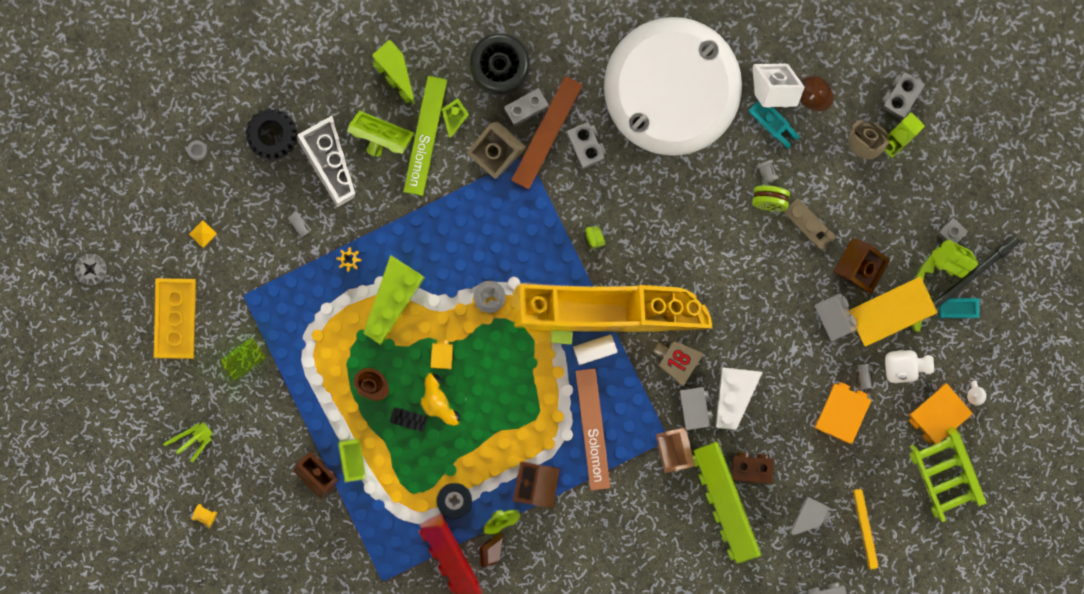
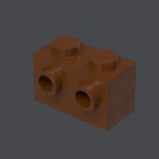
M311 452L295 465L293 471L320 499L324 498L336 486L338 481L336 475L327 469L322 461Z
M738 452L737 456H733L732 480L772 483L774 459H769L770 455L758 454L757 458L749 457L750 453Z

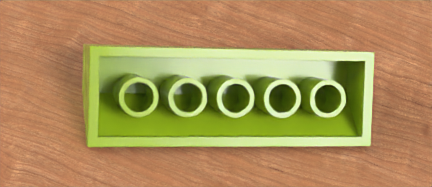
M718 442L693 450L694 455L692 456L695 467L699 466L701 471L698 474L702 486L706 484L708 492L705 493L709 504L713 503L716 510L712 512L716 523H721L723 529L720 530L721 537L724 542L727 541L730 548L727 549L730 560L740 563L761 556Z

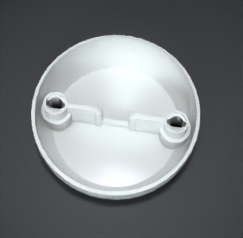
M667 17L644 23L632 30L621 40L612 53L606 68L604 95L607 109L613 122L632 143L656 154L685 155L699 151L712 144L728 129L740 105L742 78L739 64L733 51L718 33L695 20ZM709 45L702 53L703 46ZM713 49L712 55L706 56ZM640 117L638 121L633 125L634 118ZM644 121L643 127L637 128Z

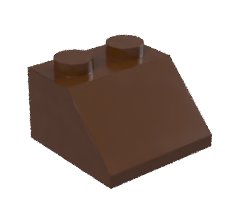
M852 237L833 272L849 283L872 294L890 259L870 244Z

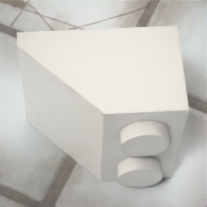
M788 64L753 65L755 96L763 107L798 106L805 87Z

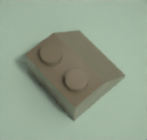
M496 121L489 124L466 153L494 179H497L518 159L527 147L501 123Z

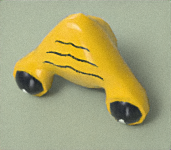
M429 373L424 382L425 395L421 399L423 409L429 416H437L446 424L458 425L460 414L458 411L449 408L446 396L438 388L441 381L440 377L435 373Z

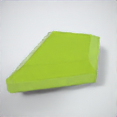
M456 99L442 109L450 138H452L469 116L459 99Z

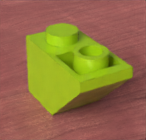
M911 112L888 134L887 140L889 144L884 151L893 158L925 125Z

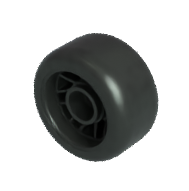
M497 33L486 36L476 44L471 53V75L476 84L490 94L505 95L512 93L522 86L528 76L529 56L527 50L518 39L511 35ZM497 61H503L506 66L503 70H497L494 64Z

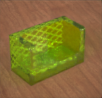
M251 337L222 358L220 363L231 378L236 381L266 359L267 356L255 339Z

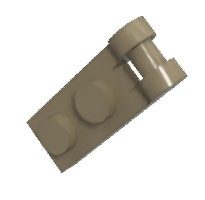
M798 198L789 206L788 210L783 212L820 251H823L830 241L833 242L836 239V236ZM821 231L825 236L819 240L816 235Z

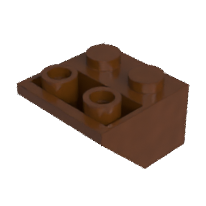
M520 461L513 501L553 508L560 468Z

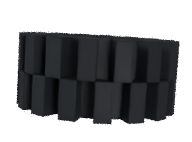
M394 407L389 423L424 432L428 416Z

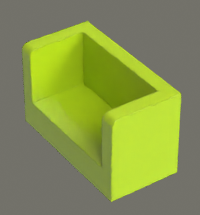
M360 439L338 442L345 482L366 479Z

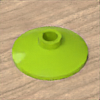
M498 510L494 512L492 518L483 527L484 533L496 534L503 528L514 525L520 518L519 511L510 510L503 512Z

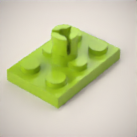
M358 111L347 130L356 138L369 140L366 152L372 156L376 154L377 157L381 156L383 147L389 148L391 152L403 154L414 135V132L362 111Z

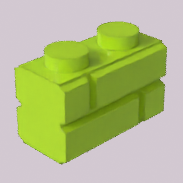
M948 239L941 244V247L936 248L932 252L934 265L939 270H946L951 276L956 275L963 278L969 273V270L972 271L978 266L972 251Z

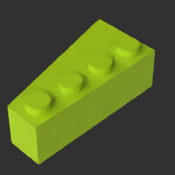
M390 255L363 333L382 345L425 277Z

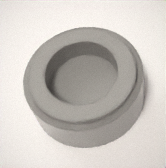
M199 140L192 141L187 147L189 157L196 161L204 159L208 152L207 146Z

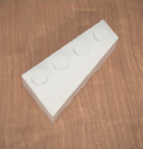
M330 116L298 134L297 140L336 207H339L353 199L355 192L334 120Z

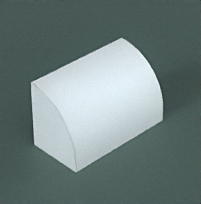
M611 334L573 346L579 365L617 353Z

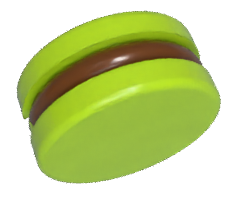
M765 185L754 188L753 206L768 211L788 210L790 192L788 190Z

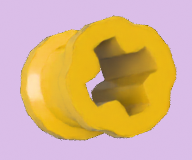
M198 504L191 519L194 521L198 520L206 524L207 528H210L217 516V512H211L203 508L201 504Z

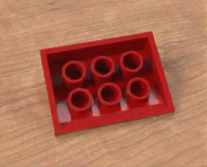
M442 513L421 523L419 534L424 542L428 540L431 546L428 550L433 559L437 558L440 562L438 568L442 576L447 575L450 581L447 585L452 594L455 592L457 594H482L479 581Z

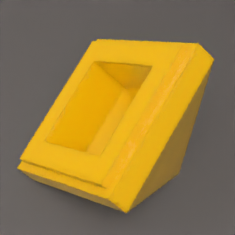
M202 220L189 235L204 248L217 233Z

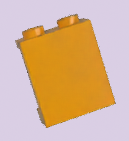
M839 382L838 385H832V390L814 428L852 444L871 403V399L867 398L868 394L859 390L855 393L849 390L850 386Z
M945 383L908 415L911 418L909 420L911 425L915 429L920 428L924 433L922 435L924 440L929 445L931 443L935 445L948 436L946 430L952 427L956 429L973 413L951 387Z

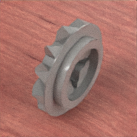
M85 254L78 259L75 265V275L85 285L100 283L107 273L105 261L96 254ZM84 264L90 266L94 264V271L97 275L92 273L86 274L87 268Z
M485 281L475 289L474 302L483 312H496L505 303V291L497 282ZM494 289L493 297H495V299L498 301L490 300L489 303L485 305L486 297L482 294V292L489 294L490 291Z

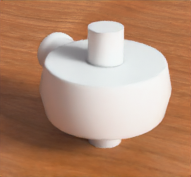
M972 381V388L967 395L968 401L972 405H981L986 400V392L981 387H978L977 381Z

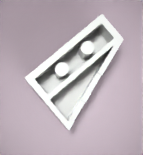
M721 368L715 428L737 429L763 372Z

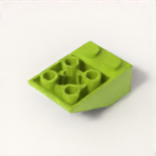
M389 40L372 54L373 66L380 74L384 72L387 75L385 77L386 81L393 89L397 87L400 90L398 93L406 103L411 102L414 105L415 100L404 56L394 43Z

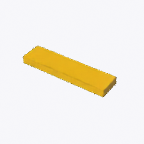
M855 489L852 492L868 568L876 569L878 568V562L863 491Z

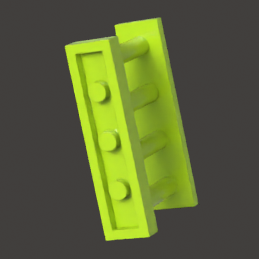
M954 427L946 430L948 434L946 440L924 450L918 451L914 445L909 446L912 452L909 453L911 461L914 465L917 464L933 506L930 507L932 514L942 522L946 521L943 512L970 500L971 502L974 501L978 506L986 504L960 434ZM948 447L954 449L955 455H953V458L928 469L925 468L922 461L923 458ZM955 465L961 467L962 472L960 476L937 486H932L929 479L930 476ZM962 483L968 485L969 490L966 494L941 505L939 504L936 494Z

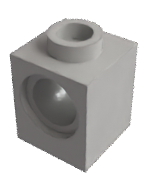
M952 218L936 235L944 242L948 239L958 243L968 231Z

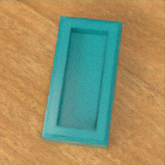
M950 298L939 307V318H979V298Z

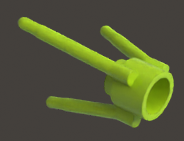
M204 422L200 425L197 423L192 428L164 442L163 445L167 446L192 433L194 436L176 451V454L181 453L194 441L198 440L202 444L190 459V462H194L204 447L212 440L210 436L213 435V432Z

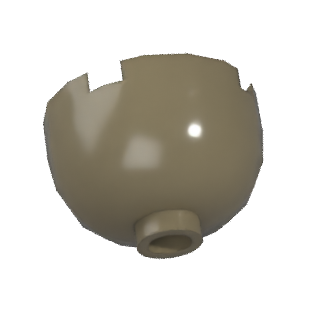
M865 120L857 121L852 126L848 135V145L851 151L863 159L879 157L889 144L887 132L874 122L868 124L864 123Z

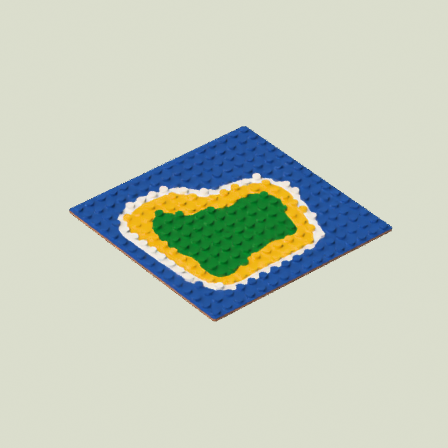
M523 158L515 161L497 179L488 174L244 295L253 318L327 469L331 470L338 479L336 488L380 578L384 581L432 558L428 550L431 547L428 540L424 542L419 534L421 530L420 524L441 513L437 507V495L443 486L447 484H462L472 495V506L465 516L451 519L443 515L457 543L460 544L484 532V525L492 518V514L498 510L503 512L517 510L521 514L537 506L513 501L520 461L560 468L555 496L589 480L576 371L596 369L608 470L658 446L655 434L665 432L616 332L573 331L572 345L551 343L552 330L515 327L514 309H511V299L517 285L593 287L538 174L529 190L511 181ZM351 247L352 253L359 251L356 257L361 259L362 262H357V270L352 267L350 272H347L346 266L341 269L339 268L342 262L336 258L342 256L340 250L347 252L348 248ZM391 255L424 276L425 279L383 344L380 345L363 332ZM345 256L346 262L344 263L352 264L354 256ZM494 281L503 287L506 295L505 303L498 311L487 313L481 311L476 306L474 292L482 282ZM494 289L490 291L489 294L482 292V294L486 297L485 305H487V303H489L490 300L498 301L495 299V297H493ZM610 334L612 335L617 349L616 354L582 365L578 364L573 346ZM437 340H447L449 344L453 345L452 369L431 368L432 343L437 344ZM364 368L378 370L384 375L389 385L388 396L381 401H373L359 395L353 382L355 374ZM429 373H435L440 377L441 381L438 388L446 396L449 408L459 412L460 421L458 425L446 424L437 416H429L423 409L421 399L425 395L424 382ZM396 407L428 416L425 431L422 432L389 423L393 408ZM360 439L366 479L345 482L338 442ZM453 495V498H449V502L452 503L453 507H455L457 503L460 504V500L457 499V495Z

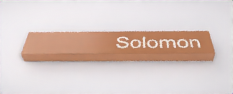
M596 369L576 371L590 490L610 488Z

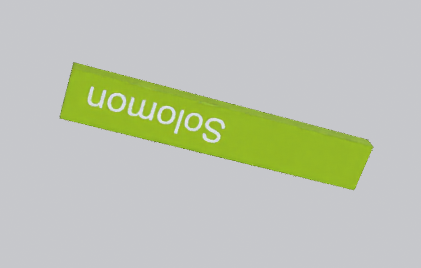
M432 76L427 77L403 191L405 193L419 196L424 195L447 85L446 79Z

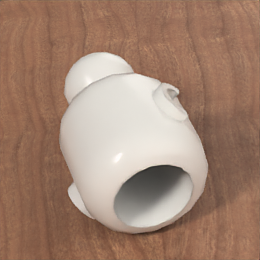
M898 350L889 352L885 356L886 377L891 383L914 382L919 378L920 372L926 374L934 372L933 356L931 355L917 358L915 351Z

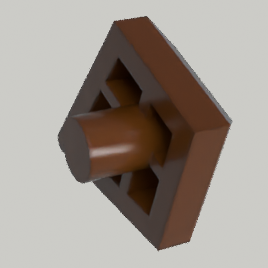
M497 533L479 547L481 567L499 563L504 533Z

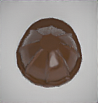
M810 76L801 81L805 87L800 98L803 106L815 111H824L832 105L834 96L830 86L824 79L818 76Z
M364 368L355 374L353 382L359 395L373 401H381L388 396L389 385L384 375L378 370Z

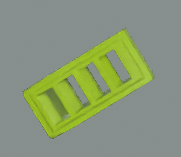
M599 227L586 228L585 236L590 249L594 250L605 245V240Z

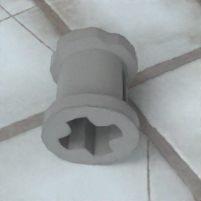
M773 160L756 165L763 179L762 184L779 179L772 165Z

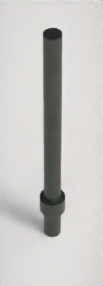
M1015 236L1005 245L1001 244L996 248L995 253L933 301L935 308L940 307L997 260L1006 257L1009 251L1020 243L1019 239Z

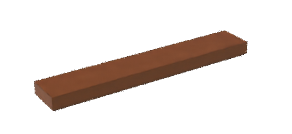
M567 76L564 77L511 180L512 182L527 190L530 189L583 86L582 84Z

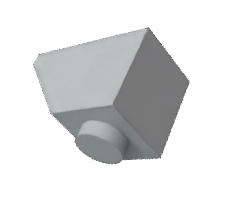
M806 497L789 533L796 535L826 523L831 514L828 512L830 507Z

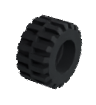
M267 108L265 111L260 110L257 115L254 114L252 116V120L247 124L246 140L250 148L263 159L279 160L283 156L286 157L290 151H293L294 144L297 143L296 137L298 134L294 122L285 112H281L279 109L271 110V108ZM276 123L281 126L283 137L276 145L268 146L260 138L261 130L267 124Z

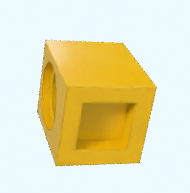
M437 340V344L432 343L431 368L452 369L453 345L449 344V341Z

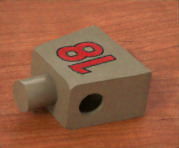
M675 341L672 342L669 348L658 342L653 350L655 354L662 357L658 366L681 386H684L703 356V353Z

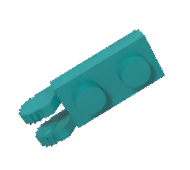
M758 100L748 110L785 148L789 149L791 145L781 135L784 130L793 139L798 140L800 138L789 126L790 124L773 107H763Z

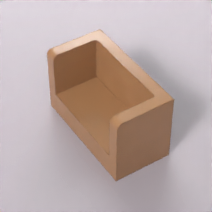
M686 427L655 434L665 473L695 466Z

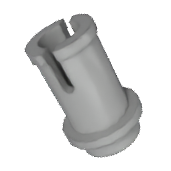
M296 211L287 219L289 220L288 223L293 225L302 238L311 229L302 219V214Z
M870 364L858 365V369H856L859 374L860 389L873 388Z

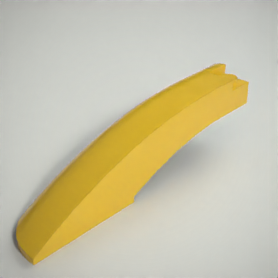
M519 284L514 289L511 299V309H514L515 327H530V329L650 332L713 328L706 306L696 299L695 294L677 287L646 285L574 287Z

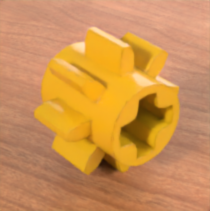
M351 247L348 248L347 252L340 250L342 256L336 258L342 262L339 268L341 269L346 266L347 272H350L352 267L357 270V262H362L361 259L356 257L359 251L352 253ZM347 255H348L349 257L354 256V257L352 258L353 263H352V264H350V263H346V264H345V263H344V262H346L345 256H347Z

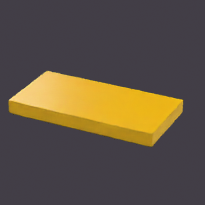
M921 277L849 310L850 314L857 321V331L865 347L938 313Z
M155 279L154 358L194 359L196 279Z

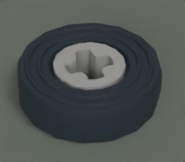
M450 483L443 486L437 495L439 511L451 519L465 516L472 506L470 491L459 483ZM453 495H457V499L460 500V504L457 503L455 507L449 502V498H453Z

